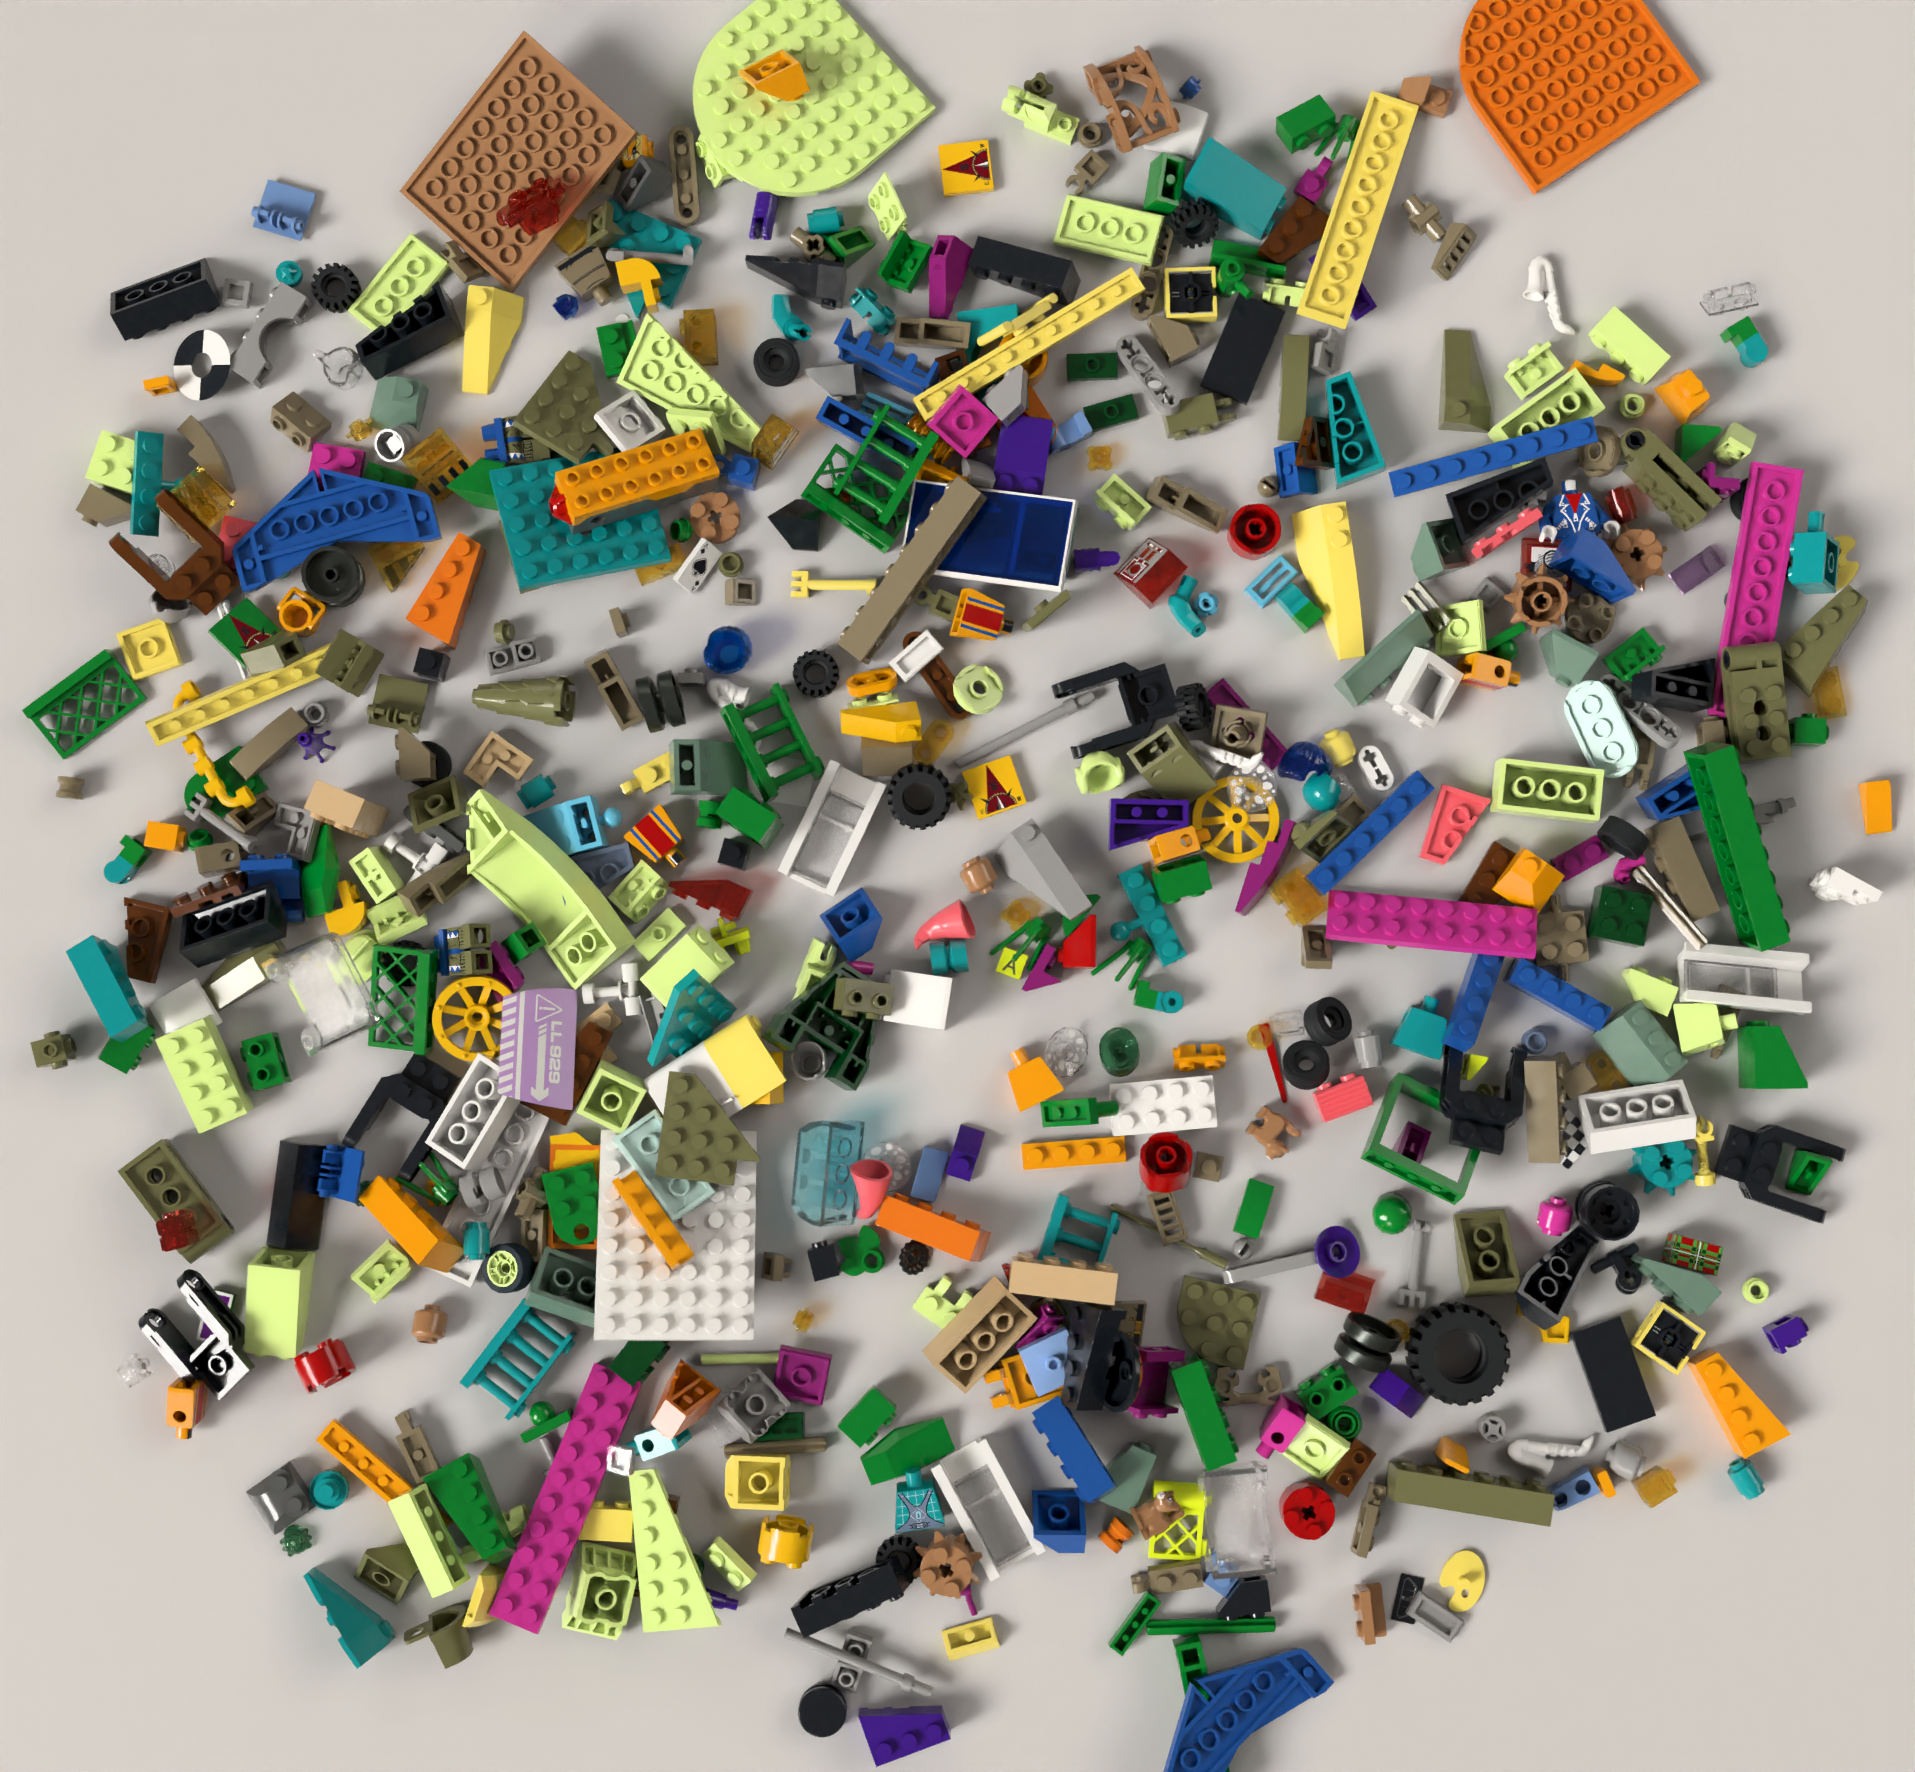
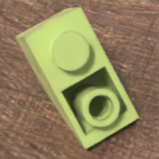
M1734 421L1726 428L1712 454L1717 456V460L1721 463L1734 466L1750 454L1757 434Z
M1633 966V969H1624L1622 975L1634 1002L1641 1000L1650 1013L1659 1017H1668L1679 989L1671 985L1672 980L1662 976H1657V978L1647 975L1648 970L1638 966Z

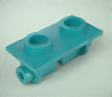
M856 287L855 290L859 295L855 293L850 297L851 307L862 318H865L870 312L872 316L867 320V323L879 335L886 336L891 331L889 325H896V319L894 318L896 314L888 306L884 305L883 307L877 301L878 296L873 290L868 287L866 289Z

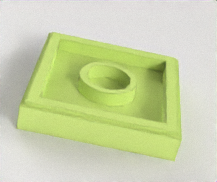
M1478 599L1442 606L1453 620L1434 637L1436 655L1440 658H1448L1487 651L1483 600ZM1432 608V612L1442 623L1444 620L1436 612V610Z
M1306 1414V1422L1287 1449L1281 1454L1321 1481L1350 1449L1351 1443L1309 1414Z

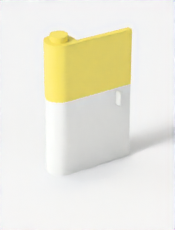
M748 1013L646 1077L644 1079L645 1087L661 1113L664 1114L669 1071L696 1074L729 1117L787 1081L760 1038V1029L763 1027L759 1019L755 1015L751 1016Z

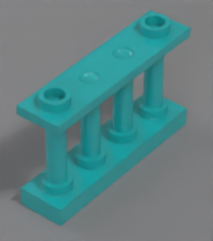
M1058 1193L1037 1259L1043 1260L1044 1256H1055L1056 1253L1052 1252L1054 1243L1062 1241L1098 1253L1096 1262H1103L1112 1234L1117 1235L1121 1220L1117 1219L1118 1213L1112 1211L1110 1219L1072 1207V1204L1068 1203L1069 1197ZM1069 1216L1105 1228L1106 1231L1102 1243L1063 1231L1064 1228L1060 1227L1062 1218H1068ZM1059 1257L1060 1262L1069 1263V1260Z
M526 1297L520 1302L459 1382L467 1389L473 1384L476 1386L481 1385L511 1409L505 1416V1419L508 1421L514 1415L517 1418L520 1417L528 1406L524 1402L559 1356L562 1353L567 1355L576 1343L572 1340L576 1336L574 1331L570 1332L566 1338L535 1315V1311L531 1306L524 1304ZM521 1321L524 1323L528 1322L559 1346L550 1359L518 1335L519 1331L516 1328ZM505 1342L514 1344L543 1367L534 1380L502 1356L503 1352L500 1349ZM489 1363L492 1365L497 1364L527 1388L518 1401L486 1376L487 1373L484 1370Z

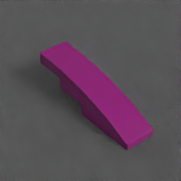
M1285 819L1278 843L1267 841L1260 865L1250 862L1235 909L1238 914L1246 916L1264 896L1279 874L1293 845L1291 834L1293 827L1297 824L1295 821Z

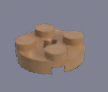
M711 492L704 494L690 508V524L693 527L694 533L700 539L704 538L712 544H722L731 540L736 535L741 523V513L736 502L725 493ZM711 513L722 514V517L719 518V524H715L714 521L709 522L708 519L711 518Z

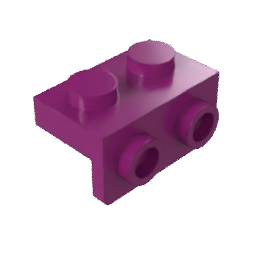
M1709 462L1695 473L1722 499L1719 503H1722L1723 500L1731 497L1732 494L1740 489L1741 479L1715 477V462Z
M497 941L492 942L491 947H486L485 950H492L493 973L479 975L490 976L502 981L513 993L520 991L525 983L522 971L519 967L512 965L509 960L510 954L503 945L500 946ZM481 956L479 959V965L481 969H483L485 965V960L483 956ZM491 989V993L497 1002L503 1001V996Z

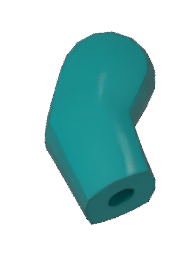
M784 294L773 295L772 319L776 326L790 341H807L811 337L807 332L812 333V330L791 312L789 296Z
M1183 575L1175 594L1168 598V606L1179 624L1196 638L1206 631L1205 624L1195 614L1189 602L1198 581L1193 577Z

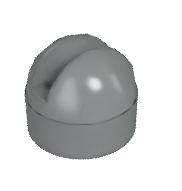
M1241 1238L1233 1244V1253L1237 1258L1246 1260L1253 1255L1254 1246L1248 1239ZM1247 1243L1249 1247L1247 1248L1243 1256H1241L1239 1253Z

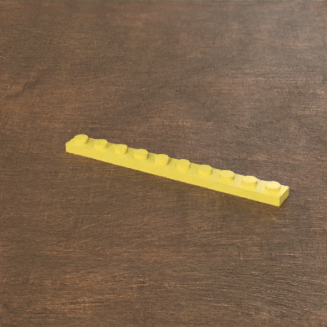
M1129 268L913 398L914 404L925 422H928L959 384L972 395L1003 377L1010 368L1017 367L1019 364H1025L1145 291L1143 284L1133 268Z

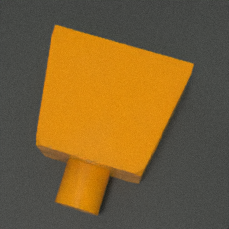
M1690 369L1675 373L1654 388L1681 425L1688 424L1702 414L1711 399L1702 382L1697 379Z
M1024 1047L1010 1053L1016 1068L1008 1071L1007 1074L1020 1112L1064 1091L1062 1085L1040 1056L1030 1060Z

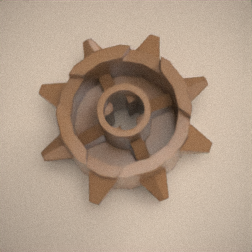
M1624 523L1621 525V535L1616 539L1603 538L1631 583L1636 584L1641 591L1645 590V579L1651 575H1664L1665 572L1660 566L1663 553L1667 550V547L1661 546L1651 527L1648 526L1644 530H1630ZM1633 553L1636 559H1631L1630 554Z
M1541 564L1536 572H1529L1525 575L1517 572L1515 574L1517 580L1513 585L1511 593L1504 595V600L1511 602V606L1515 611L1510 622L1514 624L1524 620L1531 625L1533 634H1537L1540 627L1549 626L1552 623L1560 627L1562 625L1560 615L1565 613L1567 605L1574 603V599L1568 597L1563 588L1568 576L1565 574L1553 578L1547 573L1545 564ZM1541 594L1543 599L1538 600V603L1534 601L1535 598Z
M936 1530L934 1539L926 1547L916 1546L915 1550L923 1558L920 1567L913 1571L914 1577H921L922 1583L930 1589L931 1596L939 1594L959 1599L961 1598V1591L970 1582H980V1579L973 1572L974 1564L983 1556L981 1552L971 1551L970 1544L965 1541L966 1534L962 1533L959 1536L947 1534V1536H944L939 1530ZM949 1563L951 1567L945 1566V1564Z

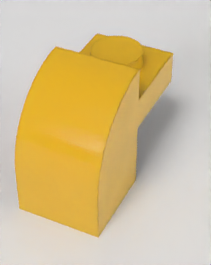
M640 258L615 262L623 293L628 294L642 290L648 312L650 314L659 312L657 303L662 301L658 286H663V282L656 267L649 261Z
M348 880L338 882L337 884L343 908L324 915L332 939L338 940L357 933L365 927L369 920L366 910L370 909V903L365 901L358 902V899H360L359 889L356 884L353 885L352 881Z

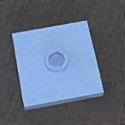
M1065 1327L1018 1348V1352L1038 1397L1064 1385V1365L1067 1359V1338L1069 1336Z

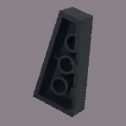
M978 236L968 262L974 276L980 279H990L1041 298L1055 293L1058 297L1056 303L1067 306L1074 301L1081 282L1071 260Z
M439 282L431 286L433 290L426 296L419 295L414 299L413 302L415 304L404 313L399 311L393 315L391 323L387 326L380 325L355 345L361 363L375 381L465 335L452 300Z
M1545 457L1446 494V500L1463 546L1553 486L1554 481Z
M1072 1301L1070 1330L1067 1338V1359L1064 1365V1387L1061 1392L1062 1405L1075 1411L1103 1409L1110 1382L1107 1372L1111 1366H1114L1116 1356L1113 1354L1115 1342H1120L1122 1331L1118 1329L1120 1321L1126 1319L1127 1310L1113 1305Z
M896 1555L807 1591L793 1605L791 1611L803 1638L840 1621L850 1619L862 1611L873 1610L884 1601L890 1600V1602L902 1598L904 1591L910 1583Z

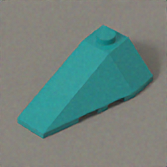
M314 1567L303 1576L316 1601L321 1606H326L328 1616L326 1619L330 1626L334 1625L338 1628L341 1634L338 1641L357 1669L395 1638L393 1627L387 1620H383L379 1614Z

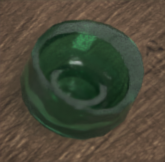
M1112 1028L1100 1040L1099 1058L1102 1067L1110 1075L1116 1077L1128 1076L1138 1066L1140 1058L1139 1044L1136 1037L1126 1028Z

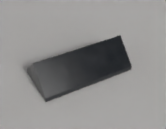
M280 1140L266 1244L284 1249H319L326 1197H320L317 1188L319 1178H328L319 1175L320 1172L329 1173V1169L321 1168L322 1164L330 1165V1163H322L323 1149H326V1145Z

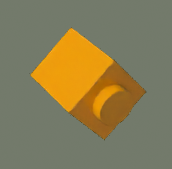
M148 821L144 846L182 853L188 839L186 827Z

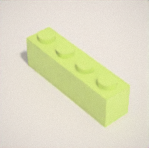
M426 1483L405 1491L388 1501L432 1598L452 1591L471 1579Z

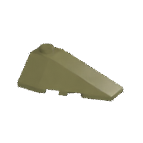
M1445 329L1438 430L1488 433L1490 431L1491 406L1470 331Z
M280 939L228 957L202 985V988L216 1011L219 1012L296 966Z

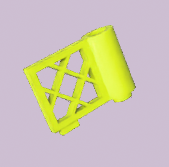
M1153 1480L1152 1500L1155 1499L1158 1492L1173 1491L1174 1498L1181 1506L1180 1508L1184 1510L1185 1515L1172 1523L1164 1533L1149 1538L1148 1558L1173 1560L1199 1558L1201 1560V1556H1206L1207 1539H1202L1204 1510L1205 1506L1211 1503V1489H1206V1483ZM1187 1515H1198L1197 1524L1190 1530L1181 1522ZM1178 1524L1185 1534L1174 1542L1166 1532ZM1164 1536L1171 1546L1165 1551H1155V1542ZM1190 1537L1196 1544L1195 1553H1184L1179 1548V1545Z

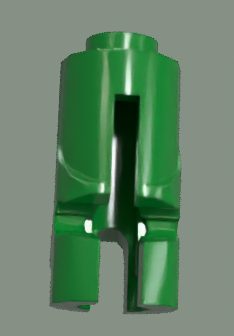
M1230 257L1222 262L1216 274L1215 291L1218 295L1225 298H1230L1239 291L1246 299H1250L1254 295V291L1243 281L1245 267L1238 258Z

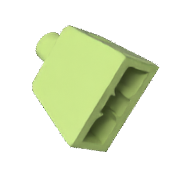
M1673 1004L1681 1051L1685 1057L1724 1044L1723 1031L1738 1029L1736 1014L1720 1016L1717 1004Z

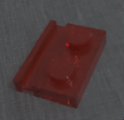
M1323 1271L1313 1298L1352 1312L1365 1314L1372 1293L1371 1290L1376 1280L1355 1272L1344 1278H1334Z

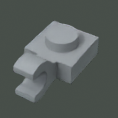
M1329 328L1328 334L1326 331L1318 329L1316 334L1318 343L1314 345L1310 367L1325 376L1334 374L1338 351L1334 349L1338 332L1333 328Z

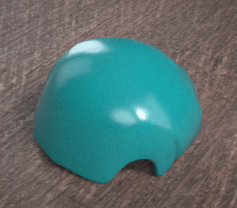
M1322 772L1313 773L1302 788L1305 802L1312 809L1320 812L1333 810L1340 800L1338 798L1342 792L1337 782L1328 774Z

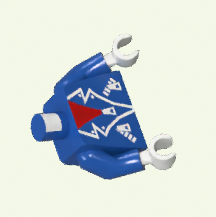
M1577 480L1561 482L1562 495L1554 496L1550 502L1545 504L1542 513L1543 518L1538 521L1541 532L1539 536L1540 542H1543L1544 538L1547 537V541L1554 543L1555 540H1562L1582 528L1593 530L1597 534H1600L1602 529L1604 539H1609L1610 532L1619 536L1620 530L1619 523L1610 519L1598 501L1593 499L1591 493H1578Z

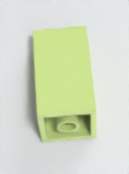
M263 1246L248 1264L244 1353H252L257 1357L267 1355L278 1356L280 1359L289 1360L295 1358L301 1352L304 1345L315 1251Z

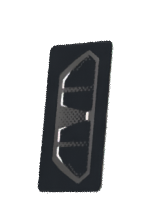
M1401 1573L1391 1614L1392 1620L1409 1624L1415 1623V1619L1406 1614L1405 1611L1419 1590L1422 1591L1423 1578Z

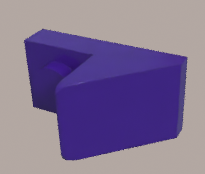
M960 1125L945 1174L970 1182L985 1135L984 1131Z

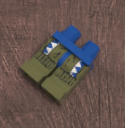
M517 416L494 418L493 424L481 427L484 442L497 441V448L485 450V458L506 462L505 467L553 459L551 448L513 426V421Z
M465 924L460 927L438 930V935L434 936V946L439 949L440 956L437 973H441V976L493 973L492 950H471L491 947L490 924ZM479 930L483 933V941L481 943L478 941ZM481 956H483L485 960V965L483 969H481L479 965V959Z

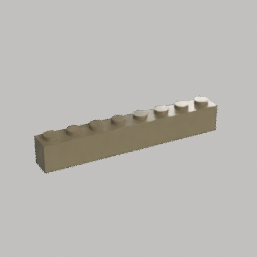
M959 476L955 480L952 479L946 485L945 494L940 501H936L931 506L930 515L925 522H921L916 527L915 536L910 543H906L901 548L898 560L887 568L883 581L872 589L868 602L857 610L853 623L842 631L840 635L841 640L838 642V645L861 662L869 665L987 500L985 495Z

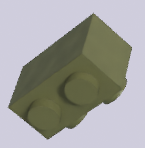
M837 978L833 1010H841L842 1016L857 1017V1013L866 1014V1019L881 1020L882 1016L891 1015L894 984L852 978Z

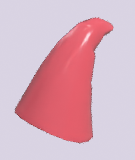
M958 899L927 920L914 937L915 949L918 950L929 940L944 938L974 939L976 936L975 926L964 903Z
M864 1159L850 1165V1172L855 1182L860 1208L855 1210L853 1214L860 1219L871 1218L880 1208L892 1178V1169L887 1163L876 1159Z

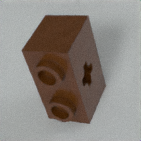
M1357 1438L1348 1441L1351 1443L1350 1449L1323 1478L1328 1485L1347 1498L1377 1454Z

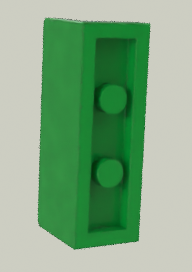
M1214 239L1209 267L1215 266V268H1220L1225 259L1233 257L1243 262L1245 267L1244 274L1270 279L1271 277L1284 279L1287 271V262L1283 265L1268 263L1257 255L1259 250L1257 247Z

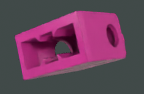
M1282 1393L1280 1394L1260 1426L1261 1442L1256 1448V1452L1259 1455L1269 1459L1274 1450L1283 1453L1306 1422L1303 1407Z

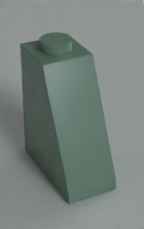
M1138 1441L1137 1444L1130 1442L1105 1466L1118 1488L1099 1501L1132 1514L1129 1508L1132 1506L1137 1507L1157 1457L1155 1451H1152L1153 1446L1143 1441Z

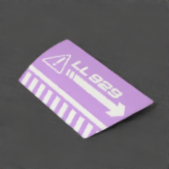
M543 988L526 990L503 997L498 1094L543 1106L567 1110L573 1109L577 990Z

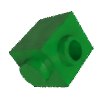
M1806 713L1801 714V717L1788 720L1791 746L1818 747L1826 744V740L1829 738V726L1826 725V718H1817V714Z
M531 922L513 932L500 944L507 949L511 961L516 965L535 954L547 943L535 924Z

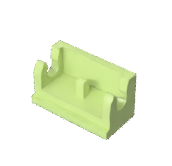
M380 846L367 847L348 861L376 904L391 899L392 895L406 886Z

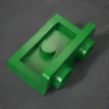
M901 230L893 241L886 258L880 264L878 275L886 285L911 294L929 262L933 249L932 246L911 239L905 231Z
M1642 627L1601 661L1622 682L1629 680L1632 683V675L1642 673L1641 669L1647 664L1652 667L1663 658L1661 653L1666 650V647L1664 645L1659 647Z

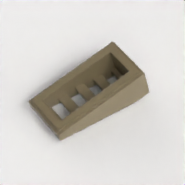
M1450 223L1431 269L1443 281L1449 280L1477 237L1467 224Z
M1154 1192L1146 1195L1163 1246L1187 1239L1188 1235L1173 1192ZM1168 1197L1169 1202L1155 1206V1201ZM1172 1207L1173 1212L1159 1216V1211ZM1176 1218L1177 1222L1162 1226L1161 1222ZM1179 1227L1180 1232L1166 1237V1231Z

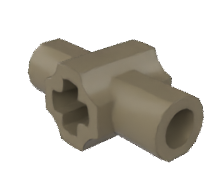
M1416 194L1410 196L1402 204L1411 215L1407 220L1415 233H1418L1420 236L1426 233L1433 243H1436L1446 234V230L1438 222L1442 217L1434 204H1431L1429 201L1423 204Z
M797 227L790 236V241L804 251L805 259L811 263V259L838 262L839 257L825 247L824 239L818 234L811 236L802 228Z
M536 1166L530 1178H524L518 1185L515 1193L516 1199L520 1200L515 1211V1216L530 1221L535 1209H541L547 1203L541 1174L549 1172L548 1170Z

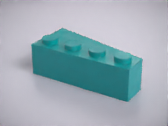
M91 935L66 951L110 1038L124 1042L149 1026L145 1018L147 1013L138 1001L115 945L110 944L106 939L102 940Z

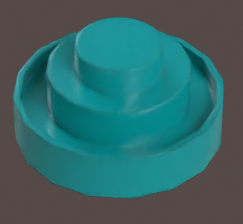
M325 1470L317 1474L309 1487V1496L312 1502L318 1508L324 1510L335 1509L343 1504L349 1493V1483L346 1477L335 1470Z

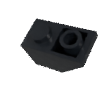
M1265 1575L1239 1577L1227 1596L1223 1597L1216 1606L1218 1617L1223 1618L1225 1621H1234L1239 1619L1241 1615L1258 1618L1265 1616V1612H1271L1268 1582Z

